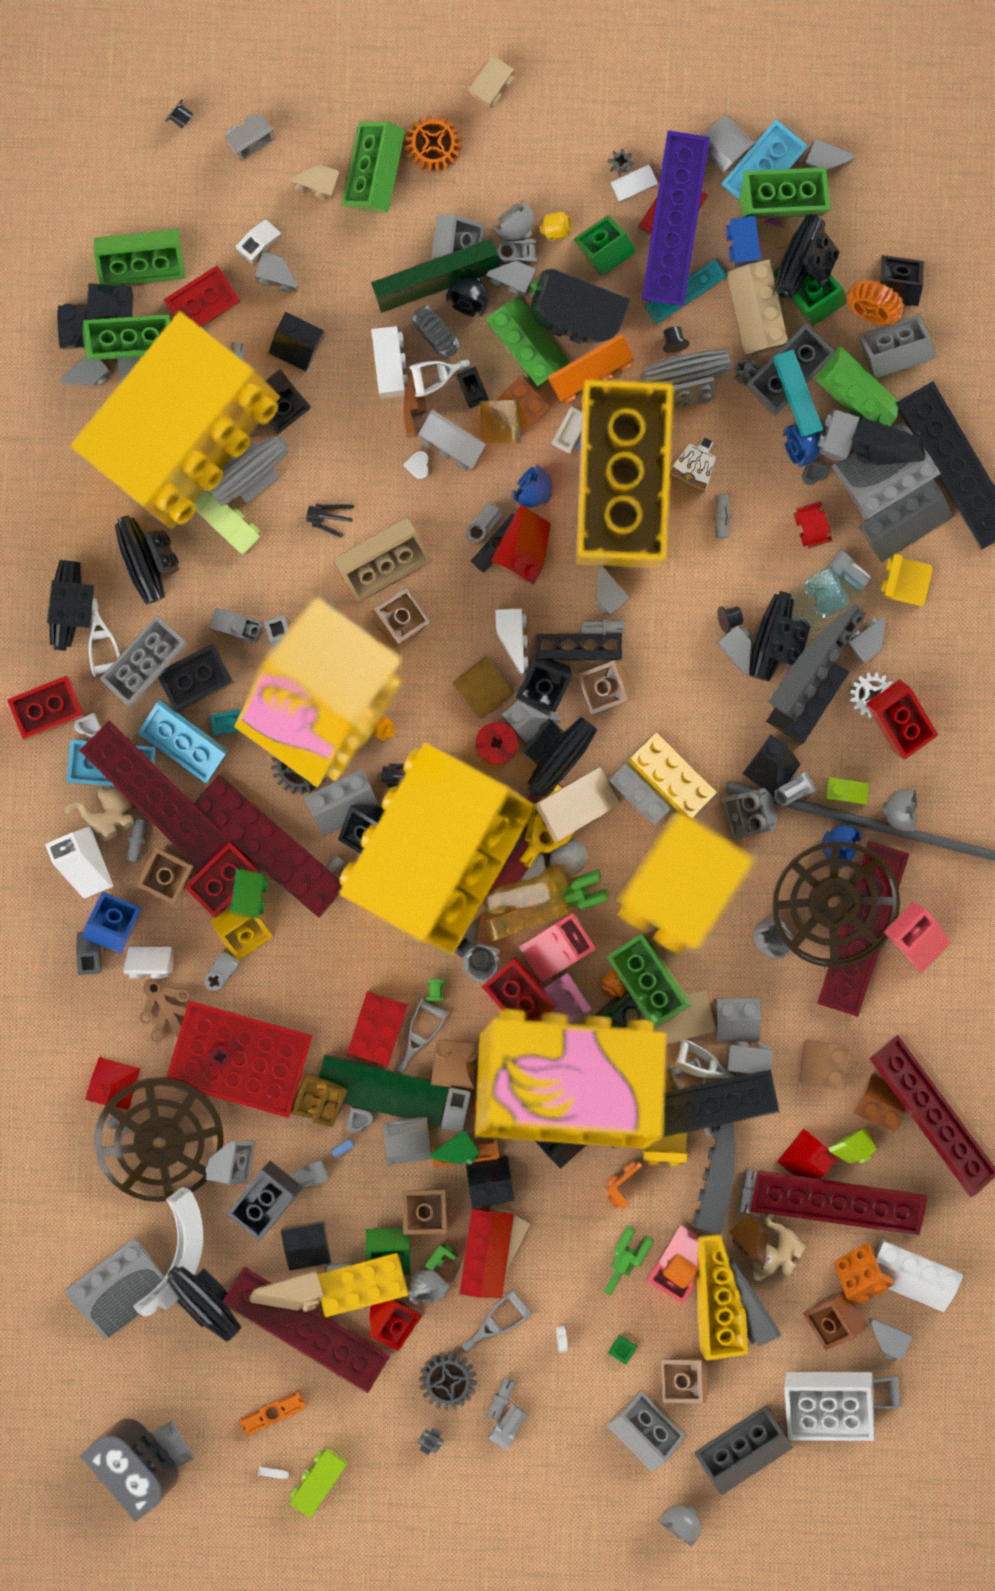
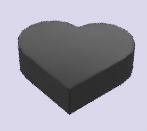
M813 461L805 466L802 481L806 485H814L818 480L822 481L828 477L829 468L825 464Z

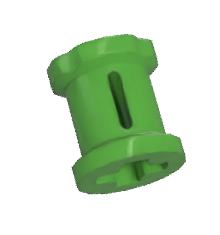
M427 979L429 989L426 1000L445 1001L443 988L446 980Z

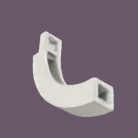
M182 1187L166 1199L173 1212L177 1226V1247L169 1271L174 1266H183L195 1275L203 1246L202 1218L191 1190ZM167 1274L154 1290L133 1305L137 1313L148 1316L156 1312L158 1306L167 1310L179 1299L167 1282L169 1278Z

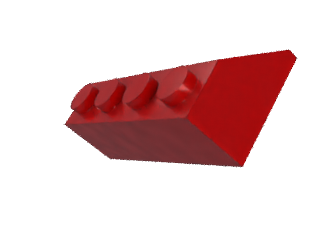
M472 1207L459 1295L478 1298H502L514 1213Z

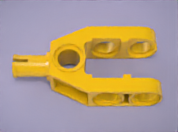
M557 784L544 797L542 796L540 801L562 789V787ZM536 807L527 824L525 840L528 842L529 847L519 861L526 867L531 868L539 853H549L567 843L574 832L554 842L548 828L544 826V821ZM542 832L545 835V840L543 843L540 841V835Z

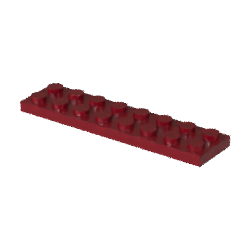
M110 720L79 750L200 871L231 842Z
M218 775L195 801L194 804L223 832V835L318 918L339 897L343 887L340 879L223 777Z
M868 841L866 848L876 853L888 865L899 888L910 854ZM864 854L860 866H865L872 858ZM877 866L869 874L876 884L878 896H891L888 879L882 868ZM863 878L855 887L859 896H871L869 885L865 878ZM860 905L856 917L862 923L866 920L871 905ZM878 905L875 919L868 928L876 937L881 934L887 924L891 905ZM848 923L840 928L838 938L847 936L857 929L851 923ZM861 935L852 942L838 945L839 958L854 955L867 948L871 943ZM879 950L861 962L844 967H828L817 1004L858 1017Z
M896 1035L869 1059L971 1198L977 1195L995 1178V1166L899 1035Z
M757 1170L750 1211L920 1236L928 1198L927 1194Z
M244 1266L223 1300L228 1308L368 1394L390 1356L315 1309L304 1312L303 1309L296 1311L250 1303L249 1297L255 1289L269 1286L273 1283Z

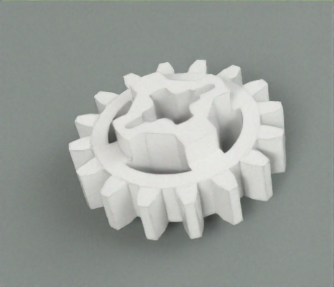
M877 672L873 677H871L870 673H866V679L859 676L858 680L860 683L853 682L852 685L856 689L849 692L854 695L850 702L856 703L853 709L859 708L861 710L859 715L862 716L864 713H867V718L869 719L872 714L869 709L864 707L870 701V699L865 701L870 695L869 690L871 692L880 690L877 693L878 695L893 683L892 681L886 683L885 675L881 679L878 678ZM875 681L880 683L881 685L879 687L872 686L869 682ZM862 687L864 691L863 698L859 700V691Z

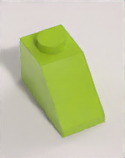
M829 777L826 781L824 799L867 805L870 784Z
M866 1127L849 1133L828 1148L831 1153L850 1164L859 1161L861 1164L870 1160V1155L877 1150Z

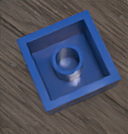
M749 216L730 219L729 225H726L727 241L732 243V246L728 249L730 262H734L735 267L760 262L761 255L756 217Z
M102 892L86 923L82 937L122 954L136 926L142 908Z

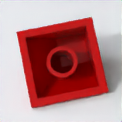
M99 1057L85 1100L106 1105L113 1095L123 1087L137 1081L141 1068ZM134 1092L120 1100L115 1107L129 1110Z
M803 1128L777 1162L793 1175L821 1179L839 1157L831 1153L825 1145Z
M397 1298L371 1305L370 1337L399 1351L422 1315Z

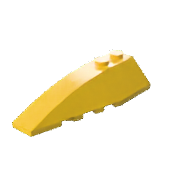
M719 1234L698 1237L697 1307L700 1352L706 1360L747 1355L746 1312L734 1281L733 1272L730 1268L721 1236Z

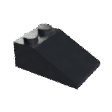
M864 417L852 437L857 459L864 464L886 465L920 462L926 459L921 437Z

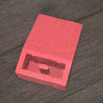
M914 901L884 931L920 973L950 944L937 921L925 908Z
M573 912L519 946V949L541 983L596 949Z
M680 1224L649 1272L646 1280L684 1304L695 1287L697 1279L692 1286L687 1285L682 1289L662 1274L673 1256L677 1253L697 1266L698 1237L700 1236Z

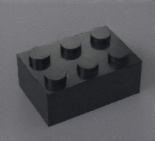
M214 644L166 667L158 676L176 712L234 683Z
M270 1160L230 1208L227 1215L260 1241L303 1187Z

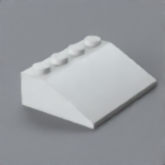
M786 1372L784 1390L788 1440L874 1441L872 1372Z

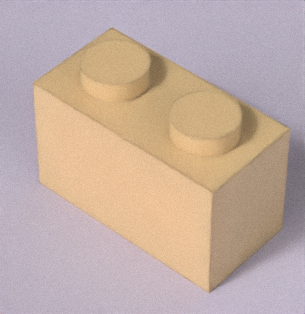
M493 55L469 88V95L489 109L493 104L496 106L503 96L501 94L505 87L509 88L515 79L513 76L514 69Z

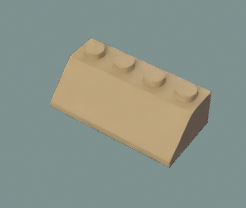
M770 259L751 263L726 272L745 356L782 348L788 342L778 295L774 289L775 281Z
M408 518L333 559L357 602L431 561Z

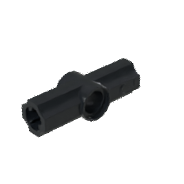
M513 513L470 561L481 572L485 573L493 564L491 559L497 549L493 547L492 541L495 538L503 539L515 516Z

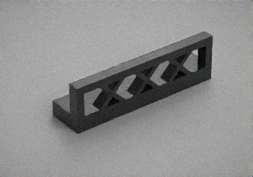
M536 634V659L622 660V634H605V636L603 634ZM541 639H551L556 645L551 650H541ZM565 639H572L577 646L573 650H564L560 644ZM586 639H593L598 646L594 650H586L581 644ZM608 639H617V650H607L602 644Z

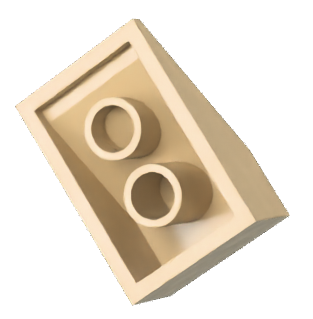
M312 1272L255 1289L249 1300L250 1303L296 1311L303 1309L304 1312L316 1308V1305L323 1298V1292L316 1272Z

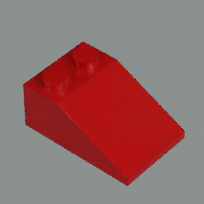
M520 505L491 562L515 577L534 585L544 567L551 523L525 506Z

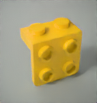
M892 555V558H888L885 570L888 571L887 579L882 581L880 589L883 592L882 597L916 606H923L926 601L933 571L932 565L904 559L902 555Z
M687 1133L659 1138L643 1149V1160L647 1161L649 1165H660V1161L669 1162L670 1166H682V1162L687 1163Z

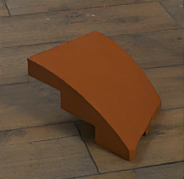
M412 369L404 395V422L407 438L416 437L411 416L428 412L425 397L415 396L416 390Z

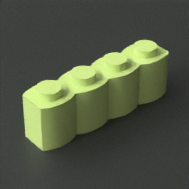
M204 490L194 502L196 505L195 511L243 556L261 539L258 535L260 530L252 522L249 525L242 519L245 516L237 508L232 510L227 505L228 503L221 506L210 491Z

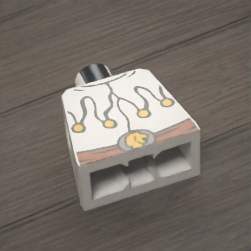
M702 437L698 447L689 444L672 466L669 474L705 492L716 459L714 455L709 453L714 442Z

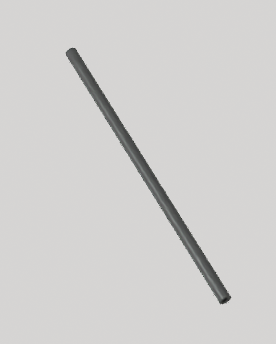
M728 781L725 792L741 794L759 789ZM772 796L773 803L775 805L782 806L781 804H778L774 796ZM799 799L784 806L995 861V850L918 830L899 831L887 822Z

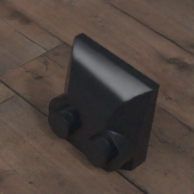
M88 284L86 320L132 317L133 292L131 287L126 285Z
M64 304L58 306L57 320L60 349L84 348L83 321L86 320L87 305Z

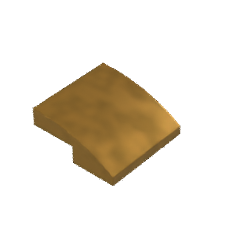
M487 657L483 658L452 682L480 719L513 694V691Z
M304 1074L294 1099L291 1113L312 1118L313 1123L333 1127L347 1090L325 1079Z

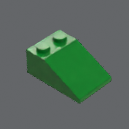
M779 268L773 271L776 278L778 275ZM808 274L795 296L790 297L812 327L847 304L844 289L832 275L825 287H821L814 277Z

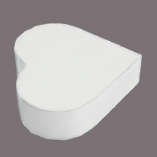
M418 451L403 466L416 479H425L429 472L426 466L429 461L428 455L423 451Z
M96 713L81 717L74 724L76 732L86 734L89 738H92L101 729Z
M558 1326L556 1327L558 1351L567 1352L568 1342L565 1327Z

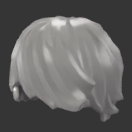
M572 839L552 850L551 854L548 855V861H546L549 872H552L553 875L560 879L575 876L587 864V850L576 839Z
M767 917L757 923L753 932V940L757 949L772 959L785 957V954L789 953L790 949L777 932L773 917ZM781 922L782 928L784 929L786 935L792 941L793 935L785 926L786 923Z
M478 943L471 947L465 953L462 963L464 972L468 977L474 979L475 982L485 983L486 980L491 979L492 976L497 974L498 961L500 960L498 957L500 953L499 948L485 943Z
M427 1269L417 1271L407 1284L408 1297L413 1304H418L419 1298L426 1303L430 1300L433 1303L435 1299L440 1301L449 1291L450 1284L446 1283L434 1271Z

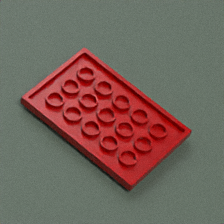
M189 1000L166 1077L185 1081L198 1088L205 1095L289 1118L313 1035ZM216 1045H224L230 1050L231 1060L225 1067H216L210 1061L209 1053Z

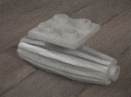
M727 349L707 350L663 360L644 368V373L640 375L642 383L673 384V406L684 408L692 403H706L715 398L714 377L731 371L732 368Z
M275 435L257 446H254V444L250 445L241 456L234 458L221 469L223 477L220 483L210 491L221 506L238 496H241L246 503L250 502L280 477L274 468L288 453L286 448L289 445L282 436L277 438Z

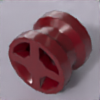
M216 1045L211 1049L209 1058L214 1066L225 1067L231 1060V1053L226 1046Z

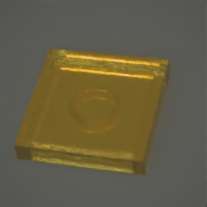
M520 400L480 401L481 441L485 444L521 443Z

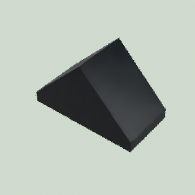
M476 366L456 374V379L469 409L489 400Z

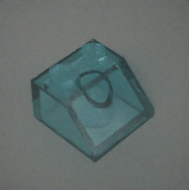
M832 566L805 580L806 585H804V588L809 597L813 596L816 602L813 606L818 616L822 615L823 618H826L851 605Z

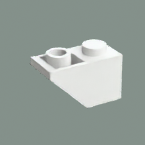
M265 219L251 229L235 247L237 252L254 265L261 257L262 251L266 252L281 233Z

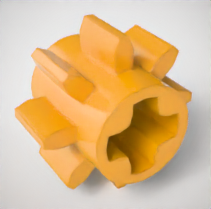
M382 717L374 728L375 731L372 736L384 742L387 737L392 739L396 732V729L393 728L395 723Z

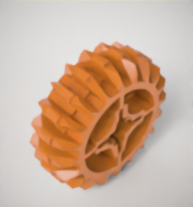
M429 114L427 115L426 122L422 117L419 118L421 125L415 122L412 123L415 130L408 129L407 133L412 137H405V142L410 143L405 146V150L411 151L408 154L409 159L416 157L413 160L414 165L421 162L420 170H423L426 165L428 166V172H432V167H436V171L440 172L441 165L447 170L448 164L446 162L454 165L455 160L452 156L455 158L460 157V154L455 150H462V145L458 144V142L462 141V137L456 136L459 133L458 128L451 130L454 127L453 121L446 125L447 117H444L441 122L439 121L438 114H436L435 120H431V115ZM429 128L442 129V131L439 130L435 134H431L425 130ZM447 134L451 139V147L448 152L442 145ZM419 135L423 137L426 143L420 153L416 148V141ZM429 140H438V147H434V145L430 147ZM432 153L442 156L439 159L426 158V156L428 157Z
M864 279L853 284L848 292L846 301L848 308L852 310L853 314H857L858 318H862L865 322L868 321L872 325L877 324L880 327L882 325L885 327L894 325L900 319L904 306L903 299L898 297V293L893 292L892 288H888L885 284L882 285L878 281L873 282L872 280L866 281Z

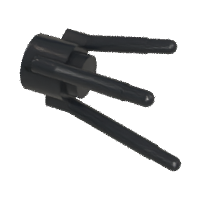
M309 505L306 522L312 523V527L320 528L338 537H343L342 533L322 525L320 522L324 523L325 518L352 522L353 519L349 517L326 514V509H352L354 505Z
M404 764L383 766L381 783H387V787L393 788L397 786L399 788L400 785L395 782L399 783L400 778H404L406 774L400 773V770L397 769L404 768Z

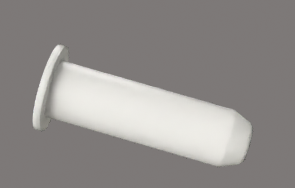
M260 1464L258 1477L260 1475L288 1479L289 1472L261 1467Z

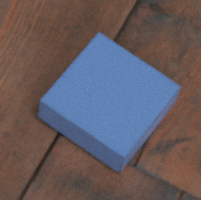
M348 1139L333 1148L331 1152L337 1158L353 1148L354 1143L351 1139Z

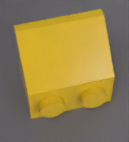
M230 907L210 922L236 959L240 960L273 938V935L261 918L234 916L231 913L232 907Z

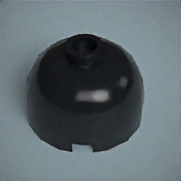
M462 277L451 285L446 294V301L449 302L450 300L454 303L452 307L462 314L474 317L477 313L480 314V317L488 307L489 291L478 277Z

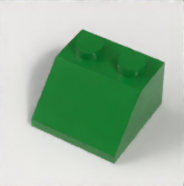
M609 215L574 238L577 246L601 276L611 271L615 266L636 252L628 235Z
M237 869L231 910L234 916L259 919L260 914H264L265 901H262V895L267 893L268 880H265L264 874Z
M465 1129L430 1152L429 1156L434 1160L460 1165L466 1162L469 1165L478 1159L479 1156L477 1154L480 1153V1149Z
M403 1228L366 1229L367 1261L398 1253L403 1274L411 1275L409 1234L404 1235Z

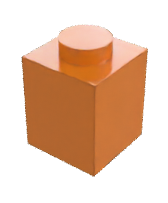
M677 1253L673 1256L662 1274L683 1289L687 1285L692 1286L698 1277L696 1272L699 1267Z

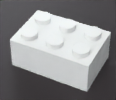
M397 326L371 329L380 399L404 396L408 377L407 374H403V369H407L405 353H400V348H404L402 332H398Z

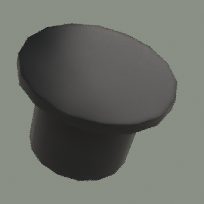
M183 99L176 104L165 119L166 122L170 119L181 129L193 115L190 110L181 104Z
M673 326L663 331L666 343L663 345L664 352H679L690 345L689 341L684 339L681 327Z
M723 606L718 607V621L724 633H729L732 627L743 624V614L738 606L725 609Z

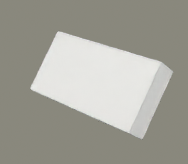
M647 165L612 181L610 184L620 203L657 186L658 182L650 165Z
M572 406L570 407L551 445L568 454L571 453L581 434L582 411Z

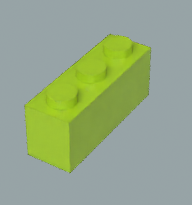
M328 1447L324 1451H318L313 1459L316 1462L312 1469H306L301 1477L304 1481L300 1487L295 1486L289 1495L292 1498L290 1505L309 1518L313 1516L348 1462Z

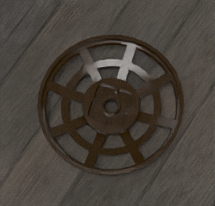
M844 841L821 843L810 847L795 857L779 877L772 901L773 920L776 930L787 947L798 957L811 964L835 968L861 962L879 950L889 938L884 931L898 918L900 909L899 888L888 865L872 850L859 844ZM831 847L830 859L817 862L807 869L799 863L802 858L812 852ZM840 847L858 850L868 855L872 860L861 867L853 861L840 859ZM830 865L829 877L818 881L811 874L821 867ZM839 865L848 866L857 871L849 880L838 876ZM877 866L882 868L888 879L891 896H878L876 884L869 874ZM793 869L800 876L793 886L790 900L778 901L782 883L789 871ZM863 878H865L869 885L871 896H859L855 885ZM805 880L813 888L808 898L797 899L799 888ZM833 897H838L840 900L836 907L829 906V900ZM860 905H871L869 914L864 923H862L856 917ZM878 905H891L887 924L881 934L876 937L868 928L875 919ZM809 907L812 915L805 925L801 923L798 917L797 908ZM790 909L792 919L799 930L792 941L782 928L778 910ZM819 923L829 928V938L819 937L811 933V931ZM851 923L857 929L847 936L838 938L839 927ZM861 935L871 943L867 948L854 955L839 958L838 945L852 942ZM807 937L815 943L829 946L830 959L812 956L798 947Z
M145 1078L123 1087L106 1103L96 1124L94 1137L95 1153L106 1177L122 1192L144 1201L163 1202L173 1194L172 1184L184 1179L193 1170L204 1176L189 1188L191 1192L196 1191L207 1181L206 1166L199 1163L204 1152V1139L217 1135V1153L223 1148V1126L214 1104L198 1088L175 1078ZM154 1086L175 1087L189 1094L182 1104L169 1099H156ZM145 1088L147 1101L135 1105L126 1114L115 1107L128 1094ZM196 1098L203 1103L211 1114L215 1127L202 1129L198 1118L189 1109ZM157 1106L171 1107L176 1109L177 1112L172 1119L162 1117L158 1114ZM149 1108L150 1118L140 1125L131 1119L138 1112ZM110 1114L120 1121L115 1132L114 1146L101 1147L102 1129L106 1118ZM185 1115L193 1123L196 1132L184 1134L179 1123ZM125 1126L135 1132L133 1144L121 1145L120 1143ZM156 1138H163L166 1143L162 1147H156L153 1141ZM198 1140V1148L194 1159L183 1154L185 1143ZM135 1152L141 1162L133 1170L126 1163L122 1154ZM116 1155L121 1167L130 1175L123 1184L117 1181L111 1174L103 1156ZM177 1161L187 1166L183 1172L170 1178L169 1166ZM148 1166L160 1168L161 1179H150L142 1176ZM136 1181L148 1185H163L165 1196H146L130 1190V1188Z

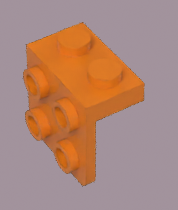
M630 1160L622 1167L624 1170L618 1176L615 1173L606 1180L607 1185L605 1188L610 1194L607 1197L615 1208L620 1206L624 1210L630 1205L616 1187L642 1166L638 1160L635 1162Z
M867 1243L834 1262L846 1298L859 1305L868 1303L872 1297L885 1293L889 1287L894 1285L892 1277L880 1271L872 1247Z

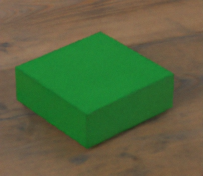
M619 1334L609 1349L608 1354L626 1365L637 1349V1345Z

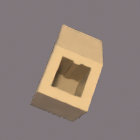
M319 164L292 177L291 184L295 186L294 189L301 193L309 191L315 193L314 196L322 200L332 199L341 175L340 171Z

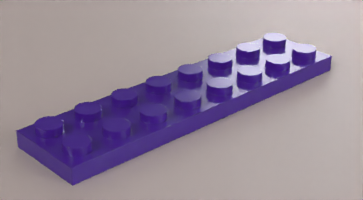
M667 131L642 301L684 307L710 137Z

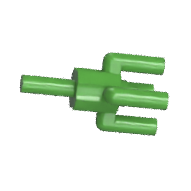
M597 869L574 877L571 885L560 889V896L538 903L539 910L543 911L563 903L566 909L578 905L583 910L608 901L607 889L589 894L586 887L601 881L600 870Z
M629 1225L626 1226L614 1248L616 1257L611 1267L615 1269V1272L603 1291L610 1296L623 1274L630 1276L635 1266L639 1267L642 1265L654 1243L652 1238L645 1236L638 1251L627 1246L635 1233V1229Z

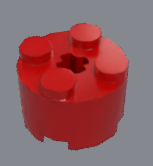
M821 501L796 508L797 512L793 513L796 525H801L803 530L802 533H799L803 547L808 546V549L833 542L832 536L827 537V533H830V528L824 510H819V507H822Z
M502 722L486 724L479 730L476 737L478 755L483 761L491 765H502L509 762L518 749V739L515 731L509 725ZM492 739H501L503 741L500 744L502 747L500 749L497 747L492 748Z

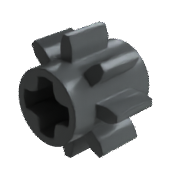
M624 148L621 149L620 153L612 151L614 159H608V163L613 164L610 172L617 171L619 177L622 172L629 174L628 166H634V162L629 161L632 153L627 155L624 153ZM619 158L623 159L624 164L622 167L619 166Z
M749 358L741 360L735 366L734 372L737 375L734 378L740 384L743 383L747 386L746 384L759 372L757 370L760 368V365Z
M434 1427L431 1431L425 1429L417 1442L422 1445L420 1451L427 1455L430 1452L436 1454L444 1442L440 1438L441 1432Z

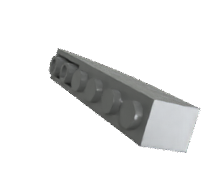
M854 604L829 624L794 662L768 703L776 710L796 721L797 717L803 713L809 699L816 693V688L820 682L826 678L832 664L839 658L845 644L850 641L856 627L862 623L866 613L858 605Z
M733 1123L715 1126L712 1138L716 1140L714 1147H710L707 1158L711 1160L709 1168L705 1167L703 1180L706 1183L704 1189L700 1188L698 1201L701 1204L699 1210L695 1209L693 1216L696 1228L722 1234L734 1177L735 1139Z

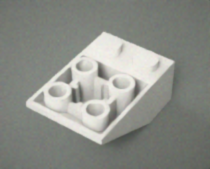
M521 609L496 610V634L520 676H524V671H528V657H523V649H527V635H522V628H526V614H522Z
M91 827L72 832L45 844L53 865L83 898L113 887Z
M128 947L124 974H129V978L147 977V974H151V978L168 977L169 973L173 972V947Z

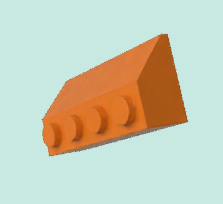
M621 333L548 376L547 383L559 403L565 402L567 405L577 399L576 395L583 391L585 381H609L614 377L613 373L618 370L624 372L631 368L634 356L624 335Z

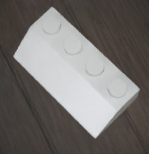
M882 1239L875 1253L880 1271L893 1279L894 1285L888 1289L945 1312L963 1278L960 1272Z

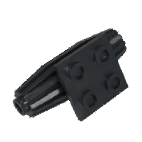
M812 214L806 215L792 236L780 263L774 288L779 297L784 299L794 297L808 274L812 275L821 287H825L830 278L840 251L824 231L826 223L821 217Z
M129 515L118 518V523L115 524L117 540L132 583L146 605L165 598L160 572H176L179 570V561L175 553H172L169 536L164 531H147L144 534L134 517L130 518Z
M59 560L54 580H51L47 623H49L50 645H54V650L66 651L67 647H71L77 627L90 628L94 585L82 584L81 562Z
M779 591V594H774L762 617L752 649L749 676L769 682L779 661L793 665L804 651L811 626L792 620L794 599L791 598L789 593Z
M580 717L565 731L550 718L542 723L538 732L526 743L525 748L522 750L537 765L527 782L530 785L528 790L536 797L540 794L544 797L565 778L585 753L597 729L583 717Z
M174 1266L167 1273L169 1277L167 1282L179 1298L176 1302L202 1328L205 1326L226 1342L230 1341L239 1332L241 1325L223 1302L228 1293L227 1290L205 1268L194 1275L183 1266Z

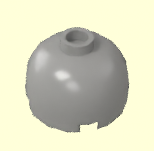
M521 200L522 205L519 206L516 203L498 218L500 220L498 226L495 223L493 224L492 229L502 239L517 241L521 238L525 240L532 234L530 229L534 225L535 217L531 207L525 200Z
M897 790L889 797L888 803L883 804V815L887 816L889 824L896 830L904 832L914 831L917 820L915 807L917 808L918 805L916 790Z
M680 1505L671 1506L658 1519L664 1527L678 1538H683L684 1542L691 1547L701 1533V1522L696 1517L698 1512L689 1505L686 1508Z

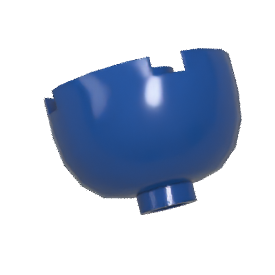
M797 424L787 426L784 429L783 437L787 436L788 441L784 443V446L793 464L798 463V467H802L818 458L820 447L817 444L821 435L820 432L802 438Z
M536 464V469L532 466L521 476L517 482L520 487L517 491L513 489L511 495L513 500L528 508L537 507L542 503L546 504L552 496L550 493L552 490L551 477L542 467Z
M839 825L833 828L831 832L827 831L824 834L822 843L833 841L856 843V841H861L862 833L854 827ZM831 847L823 848L824 856L826 859H830ZM840 847L839 858L851 861L857 850Z

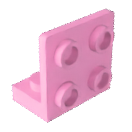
M568 972L545 987V990L558 1003V1006L549 1014L567 1015L568 1024L592 1009Z

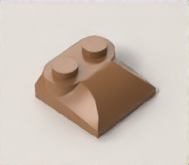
M407 588L371 611L375 624L386 640L394 646L401 644L431 623Z
M618 660L577 674L591 715L632 700L629 682Z
M444 1040L436 1043L431 1085L474 1090L479 1049L471 1043Z
M704 1359L661 1360L663 1403H706L708 1371Z

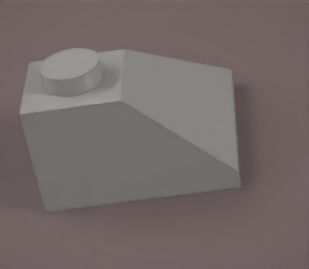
M518 700L502 714V717L525 743L535 736L541 724L546 722L548 718L556 724L562 721L556 712L523 700Z
M231 1141L209 1158L206 1166V1180L225 1184H248L255 1141Z

